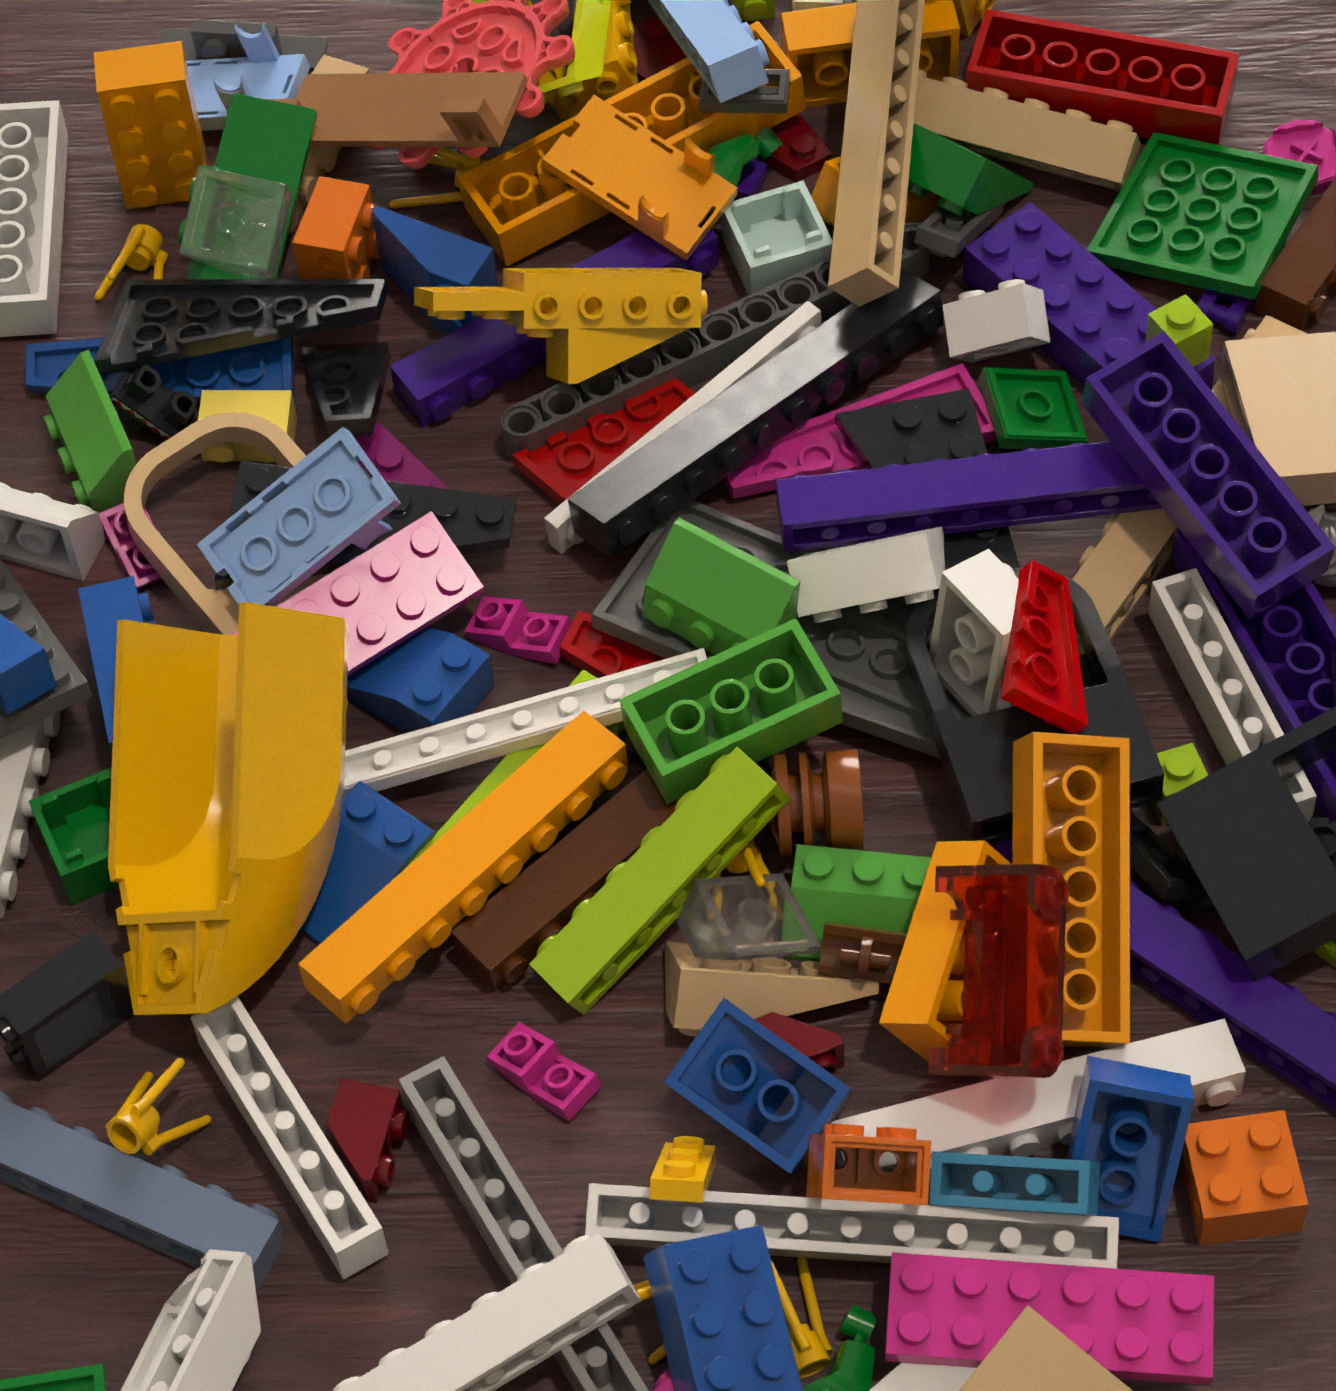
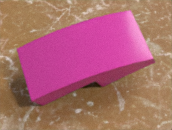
M124 503L99 513L104 533L127 577L134 576L137 589L139 590L162 580L136 546L130 534ZM144 508V513L147 519L153 525L146 508Z
M483 596L464 633L469 639L490 648L530 660L557 664L561 657L560 645L572 621L569 616L529 612L523 600Z
M520 1022L486 1056L488 1062L509 1081L568 1122L602 1086L594 1072L561 1055L553 1040Z

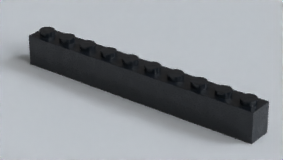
M901 269L898 289L860 307L854 303L850 304L567 498L574 533L611 558L943 326L941 290L907 270Z

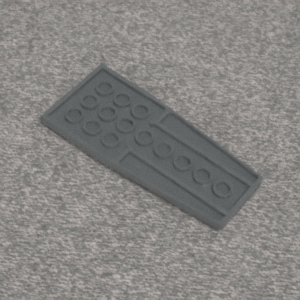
M692 500L668 519L654 527L592 613L591 627L666 659L700 649L689 640L667 628L655 625L650 619L643 616L645 582L674 522L679 517L789 576L788 560L805 554L815 553V551L810 549L784 552L781 536ZM905 596L887 599L888 608L861 614L858 605L841 608L842 617L814 623L812 614L798 617L797 612V621L841 693L843 722L840 724L940 758L906 661L907 622L919 602L906 604ZM933 629L930 631L925 642L928 651L930 650ZM705 650L707 659L715 655ZM1004 671L996 710L1015 706L1001 699ZM943 686L954 717L958 720L972 717Z

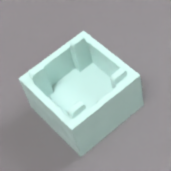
M804 181L734 200L721 216L722 240L748 295L831 257L833 240Z

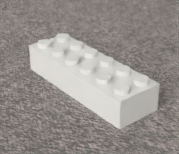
M59 100L0 104V337L57 333L68 132Z

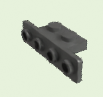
M194 19L192 29L165 28L160 44L182 41L186 61L248 57L234 29L235 24L244 32L257 34L262 31V23ZM264 23L279 55L305 54L310 64L308 73H312L322 56L327 54L328 41L326 37L281 35L278 33L277 24Z

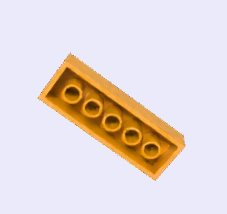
M1032 732L1013 742L1012 1044L1111 1048L1130 1043V738Z

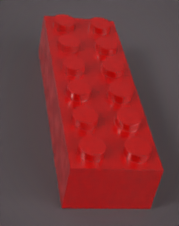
M986 9L966 69V83L968 84V89L983 92L985 87L1001 90L1009 95V100L1024 103L1026 98L1036 99L1047 103L1050 106L1049 110L1065 114L1067 109L1081 111L1091 116L1090 121L1107 125L1108 120L1119 121L1133 127L1132 132L1137 133V136L1150 139L1153 132L1220 145L1235 90L1239 53Z

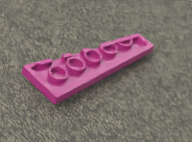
M962 363L807 420L804 424L792 430L771 447L762 451L722 480L732 498L736 499L776 490L777 479L790 478L795 475L811 476L836 473L846 469L853 471L870 469L868 465L865 466L856 454L855 446L846 434L843 435L836 426L835 413L967 388L970 390L984 443L997 441V437L985 399Z

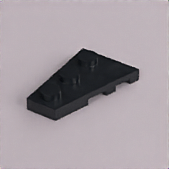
M388 342L301 347L303 361L328 435L332 436L342 427L349 430L353 437L374 433L391 358Z

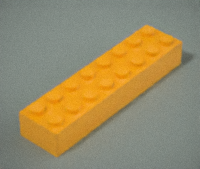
M759 21L749 26L755 41L760 39L768 54L770 64L764 66V69H790L791 85L789 86L790 94L789 100H787V113L700 112L699 98L702 77L688 58L605 100V102L682 152H684L685 140L688 136L697 147L707 152L708 149L718 143L746 133L754 137L763 128H772L806 110L802 75ZM760 86V87H779V86ZM576 116L457 177L466 211L506 267L611 212L543 167V157L563 133L571 137L576 131L573 128V120Z

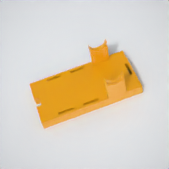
M596 95L591 97L573 120V128L576 129L573 135L568 137L563 133L542 159L545 169L686 261L736 198L738 187L714 172V153L709 154L701 150L692 142L689 136L685 140L684 152H682ZM712 211L711 216H710V217L708 218V220L704 223V225L700 228L699 226L703 223V221L706 219V217H707V216L710 214V212Z

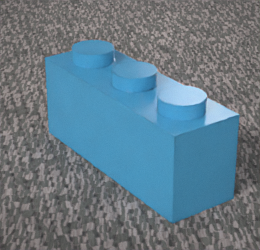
M932 1151L929 1205L1098 1215L1100 1162Z

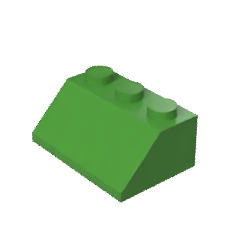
M86 350L79 353L45 397L51 414L43 416L52 442L60 439L63 447L58 448L57 452L66 475L74 472L77 480L71 482L78 504L89 505L91 509L101 513L124 503L126 482L136 465L130 442L90 351Z
M679 517L674 522L645 582L643 616L650 619L655 625L667 628L689 640L694 646L700 649L704 648L717 655L795 619L801 581Z
M797 844L790 892L786 960L820 962L824 924L826 921L908 933L912 915L932 857Z

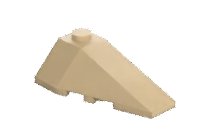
M667 941L665 944L666 1014L673 1028H679L678 1031L689 1036L698 1035L723 998L753 1019H756L771 1012L789 1016L875 995L879 991L878 982L818 973L819 962L804 961L801 963V968H793L790 962L778 959L777 955L760 953L759 957L753 958L750 961L730 955L731 948Z

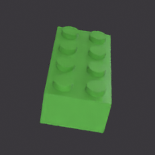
M796 618L619 699L624 728L666 804L680 799L688 791L696 790L709 776V771L715 761L725 754H730L737 746L757 763L843 722L841 693Z

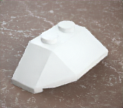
M210 1249L201 1259V1266L188 1275L165 1302L121 1391L233 1390L261 1333L252 1258L247 1253Z

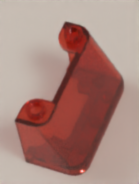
M1041 864L936 866L935 892L947 893L954 900L957 910H950V920L966 922L962 1024H946V1034H952L949 1042L941 1048H929L928 1074L992 1079L1051 1077L1057 1071L1064 1056L1062 1023L1066 904L1069 898V887L1066 880L1057 868Z

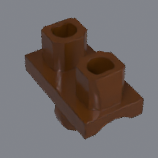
M826 921L824 924L818 973L891 984L907 933Z

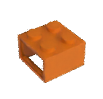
M319 176L292 242L299 279H370L369 267L372 259L379 258L372 210L377 204L372 202L370 185Z
M1285 1110L1188 1124L1179 1163L1199 1246L1300 1232L1303 1230L1309 1204Z
M824 1123V1134L810 1133L806 1197L928 1205L931 1140H916L917 1129L876 1127V1137L864 1136V1125ZM836 1148L841 1150L845 1157L843 1165L838 1169H834ZM885 1152H891L896 1158V1166L890 1172L883 1171L879 1165V1159Z

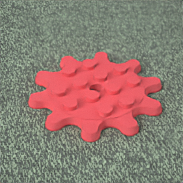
M444 0L442 16L430 28L417 30L412 27H406L398 30L391 37L389 48L398 55V61L393 69L387 73L524 72L528 82L514 115L533 118L539 115L545 106L543 93L538 88V80L548 71L566 66L575 57L574 42L570 36L548 37L551 31L568 17V0H542L531 6L525 5L528 0H488L477 4L473 0ZM370 147V148H372V149H374V150H381V149H384L385 147ZM402 147L398 154V159L408 168L418 170L427 165L432 156L441 147ZM457 147L460 152L471 158L481 156L488 149V147Z

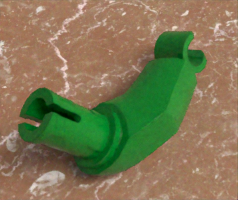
M765 127L754 137L746 133L718 143L708 149L706 153L715 154L714 172L737 187L742 168L753 163L758 156L766 160L783 143L770 128Z
M852 1304L838 1331L852 1338L853 1341L846 1340L841 1342L830 1373L809 1383L803 1391H869L871 1389L875 1348L865 1343L876 1324L875 1316L872 1313Z

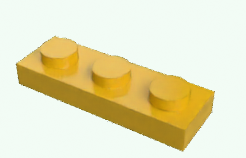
M679 1136L673 1139V1143L665 1142L650 1178L649 1199L703 1203L715 1168L716 1146L704 1145V1139L694 1136Z

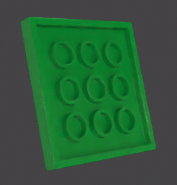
M1153 132L1087 250L1108 268L1255 300L1268 269L1276 260L1319 179L1318 165Z

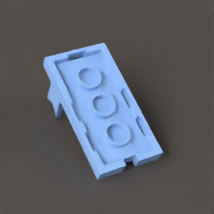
M264 23L261 25L262 31L257 34L244 32L235 24L234 29L248 57L186 61L201 131L224 129L231 97L234 93L263 99H295L310 69V64L305 54L279 55Z
M342 427L201 540L197 546L217 574L223 577L227 574L230 575L234 583L227 589L238 605L241 602L274 606L351 543L367 550V547L377 537L392 531L391 526L381 519L399 506L401 502L351 432ZM361 461L363 462V464L365 465V467L368 469V471L370 472V474L373 476L372 478L370 477V475L368 474V472L365 470V468L363 467V465L360 463Z

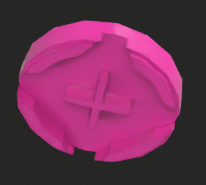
M1295 120L1280 125L1273 131V136L1266 140L1263 154L1318 165L1319 179L1310 195L1326 192L1336 178V129L1333 128L1332 132L1329 129L1323 128V123L1314 120Z

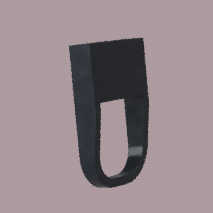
M1023 567L1012 568L1017 578L1019 577V570ZM1068 578L1075 629L1083 650L1088 656L1097 686L1084 689L1088 726L1077 735L1130 738V808L1162 800L1164 771L1121 663L1092 599L1080 585ZM938 588L933 591L934 599L919 602L908 619L906 627V661L969 840H985L990 844L1013 838V742L1032 732L1071 733L1055 725H1050L1043 719L1017 706L960 720L954 717L925 643L934 626L939 594Z
M1336 706L1157 803L1170 831L1256 981L1336 938V868L1284 783L1285 780L1336 750Z

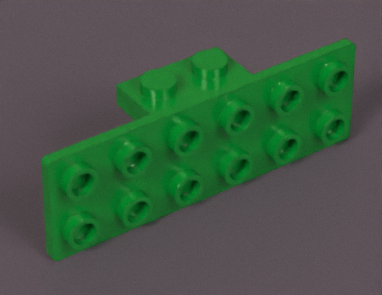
M238 93L232 95L215 166L202 165L199 177L193 178L189 189V202L192 203L189 218L182 221L179 229L178 243L182 246L181 251L191 260L187 279H278L318 116L315 109Z

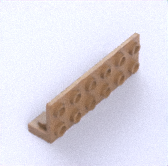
M524 72L308 74L295 99L268 100L315 109L318 116L310 146L500 147L527 85L528 78Z

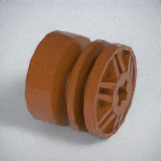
M858 750L825 751L822 771L815 774L811 773L806 753L799 752L798 775H788L786 753L774 754L770 777L791 798L770 820V829L779 847V856H792L791 834L802 833L803 845L814 846L815 832H825L829 847L863 851V808Z

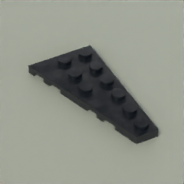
M969 388L835 413L836 426L843 435L846 434L856 448V454L865 466L868 465L870 469L881 468L889 464L907 465L929 462L934 459L950 460L975 457L979 454L987 453ZM1009 527L944 534L945 571L987 549L1002 563L1009 565L1011 568H1020Z
M241 461L228 519L291 468ZM386 481L401 504L381 519L389 524L393 530L377 537L367 547V550L431 511L462 555L510 548L517 499ZM351 543L311 576L330 574L367 550ZM217 573L215 574V590L226 589L232 585L231 583H234L229 574L224 577Z

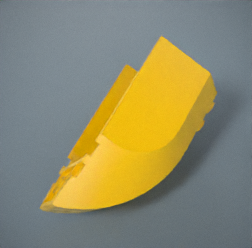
M241 602L239 603L238 635L214 634L124 619L117 620L108 870L110 881L118 882L122 906L116 909L118 925L126 926L130 951L124 953L123 956L134 1015L207 1014L240 995L261 978L280 958L305 922L327 874L335 847L343 803L349 659V627L345 618Z

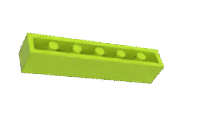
M738 746L730 754L721 756L712 765L709 776L697 789L688 791L679 799L675 806V812L661 826L654 827L643 837L640 848L627 862H622L611 870L606 878V884L593 898L584 900L575 908L571 921L558 934L548 937L537 950V956L529 965L569 1005L585 1015L791 798Z

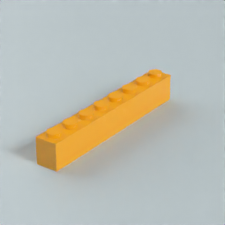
M583 710L300 961L298 965L304 988L345 1024L355 1015L367 1012L376 1003L379 994L394 980L400 981L411 972L416 960L430 948H437L443 944L456 924L466 915L472 916L476 914L485 904L487 897L502 883L507 884L514 880L527 860L537 851L543 852L547 850L557 838L558 833L572 820L577 821L589 811L593 801L606 789L612 790L622 782L628 770L626 743Z

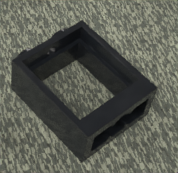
M93 931L0 994V1036L7 1044L3 1047L4 1051L20 1072L28 1068L39 1082L134 1016L129 986L122 965Z

